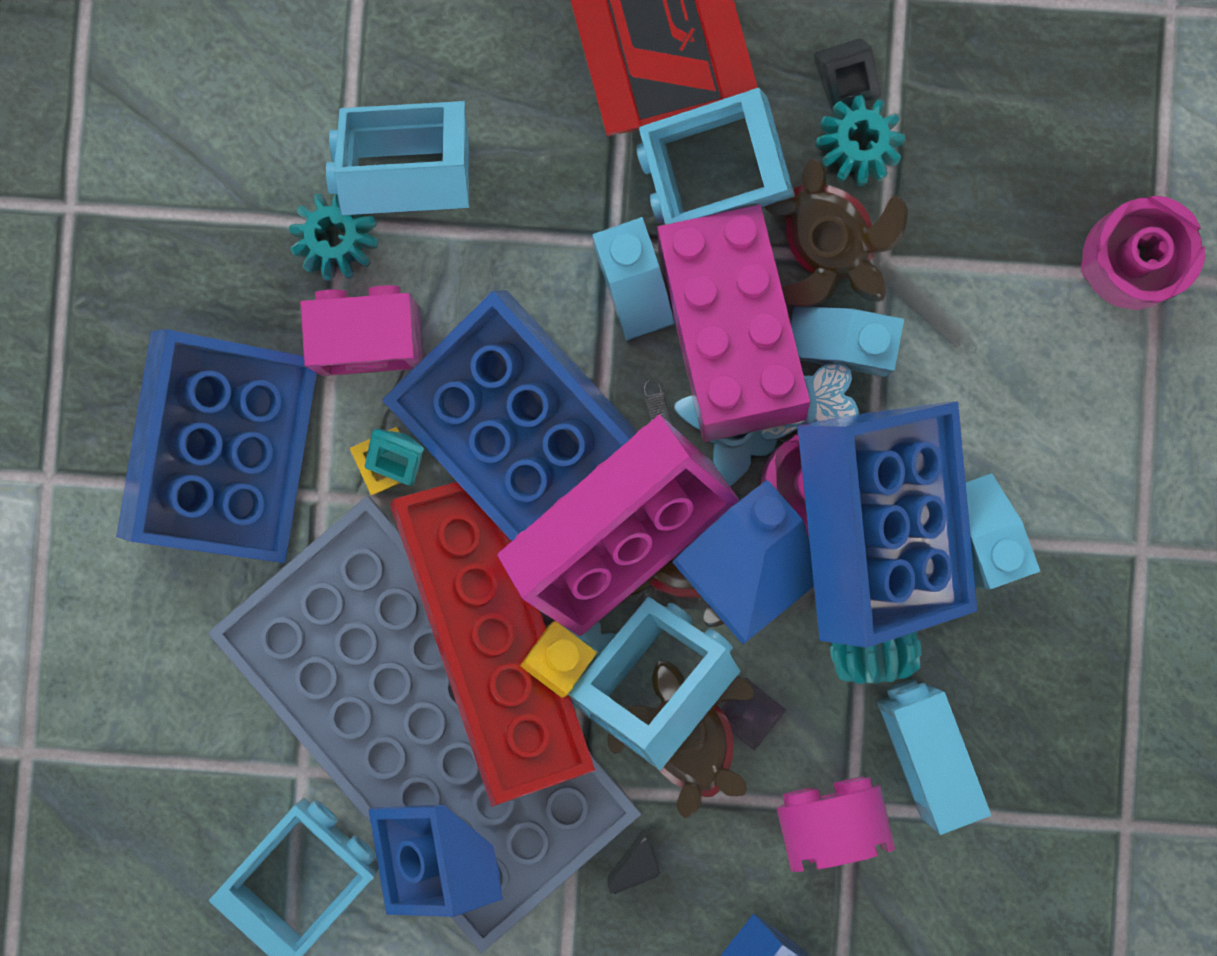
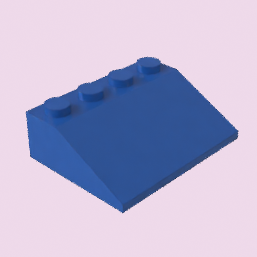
M507 290L492 291L382 399L511 541L638 432Z
M169 329L151 331L116 537L136 543L285 563L317 375L316 372L305 366L304 356Z
M958 401L836 417L797 426L820 641L868 648L977 612Z

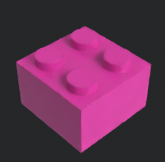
M394 285L368 288L369 296L347 297V291L339 289L315 292V300L300 301L305 366L321 376L413 370L424 359L419 305L409 293H401V287Z

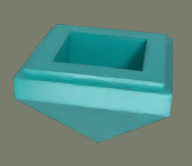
M374 429L371 434L365 468L413 487L417 479L424 448L408 434Z

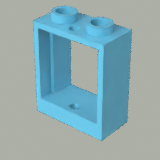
M760 88L639 127L643 143L636 145L637 155L643 172L646 175L652 174L656 193L650 194V202L654 216L659 224L665 223L666 225L760 204L761 207L795 197L768 97ZM745 118L764 187L684 212L666 144Z
M465 101L339 108L338 130L329 131V147L332 162L326 163V180L329 194H338L341 215L469 208V135ZM443 153V161L358 166L359 158Z
M648 596L576 682L568 695L584 715L657 769L661 770L741 671L730 654L733 646L722 635L711 628H708L705 633L692 626L694 623L693 619L679 606L670 602L664 607ZM664 630L704 658L653 721L647 725L609 698V695Z
M916 679L904 681L888 688L887 693L889 697L877 701L920 818L938 834L942 835L992 816L945 692L926 683L918 684Z
M303 798L294 805L208 901L268 956H303L379 871L378 864L374 862L376 853L361 838L354 835L349 839L335 826L338 822L337 817L323 803L314 800L311 804L306 798ZM299 822L304 824L357 873L302 936L244 885V882Z

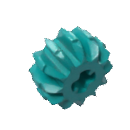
M862 95L855 97L852 110L845 103L839 101L833 107L835 118L831 116H824L819 127L826 134L816 139L815 147L823 151H831L822 159L821 163L825 169L832 167L836 163L841 167L836 175L838 182H843L850 172H854L857 186H864L867 183L869 173L875 179L881 181L888 174L886 165L896 166L900 162L901 155L894 148L901 146L905 142V134L890 131L897 125L900 118L896 113L890 114L886 118L880 115L885 104L883 100H877L871 110L866 109V102ZM855 132L861 133L863 141H870L865 151L859 150L858 142L850 141Z
M321 193L315 194L314 203L317 209L311 213L303 205H300L297 209V213L306 221L305 225L292 224L289 226V233L302 239L291 246V252L296 257L307 256L302 267L310 274L321 267L322 278L326 281H332L335 277L337 266H339L344 277L351 279L354 277L351 262L356 259L363 267H368L371 264L369 258L361 252L362 248H378L379 241L377 238L365 234L377 226L376 220L373 216L361 217L362 214L341 215L338 194L333 195L331 206H328ZM334 226L341 233H345V236L338 235L342 242L336 247H332L326 240H323V237L329 238L326 231Z
M917 632L868 648L838 643L830 645L831 660L834 662L836 674H838L839 679L846 682H855L857 684L894 682L895 679L908 678L920 669L922 651Z

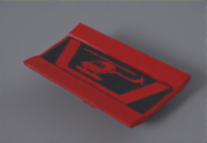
M570 0L606 136L639 130L641 126L758 88L734 0Z

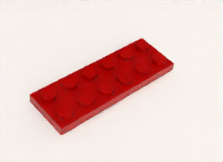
M458 482L393 499L390 507L491 807L595 771L570 696L566 695L561 698L520 666L542 636L546 627L540 610L521 598L497 555L512 541Z

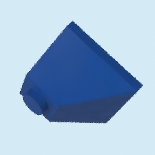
M768 480L727 510L672 562L742 645L814 587L810 542L804 521Z
M445 805L390 806L368 809L386 915L455 917L503 900L499 879L500 871L496 862L494 846Z

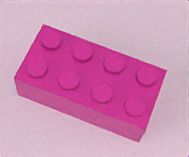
M761 204L657 226L658 252L703 443L805 421L810 406V399Z
M659 414L606 461L599 464L591 474L569 493L561 497L526 530L519 533L497 555L523 600L573 633L582 636L740 500L713 462Z

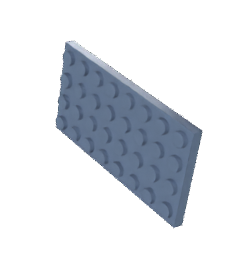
M370 496L362 499L208 632L209 636L370 824L368 809L445 805L494 846L496 862L500 871L499 879L503 900L451 917L481 954L641 815L640 809L590 751L595 771L491 807L399 530Z

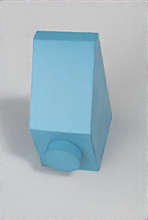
M643 217L592 234L593 247L625 340L629 341L675 325L660 266Z
M793 307L790 324L800 361L820 365L841 363L845 364L851 371L882 377L895 371L904 319L847 308Z
M991 473L966 482L976 587L993 589L1040 572L1023 522L994 475Z

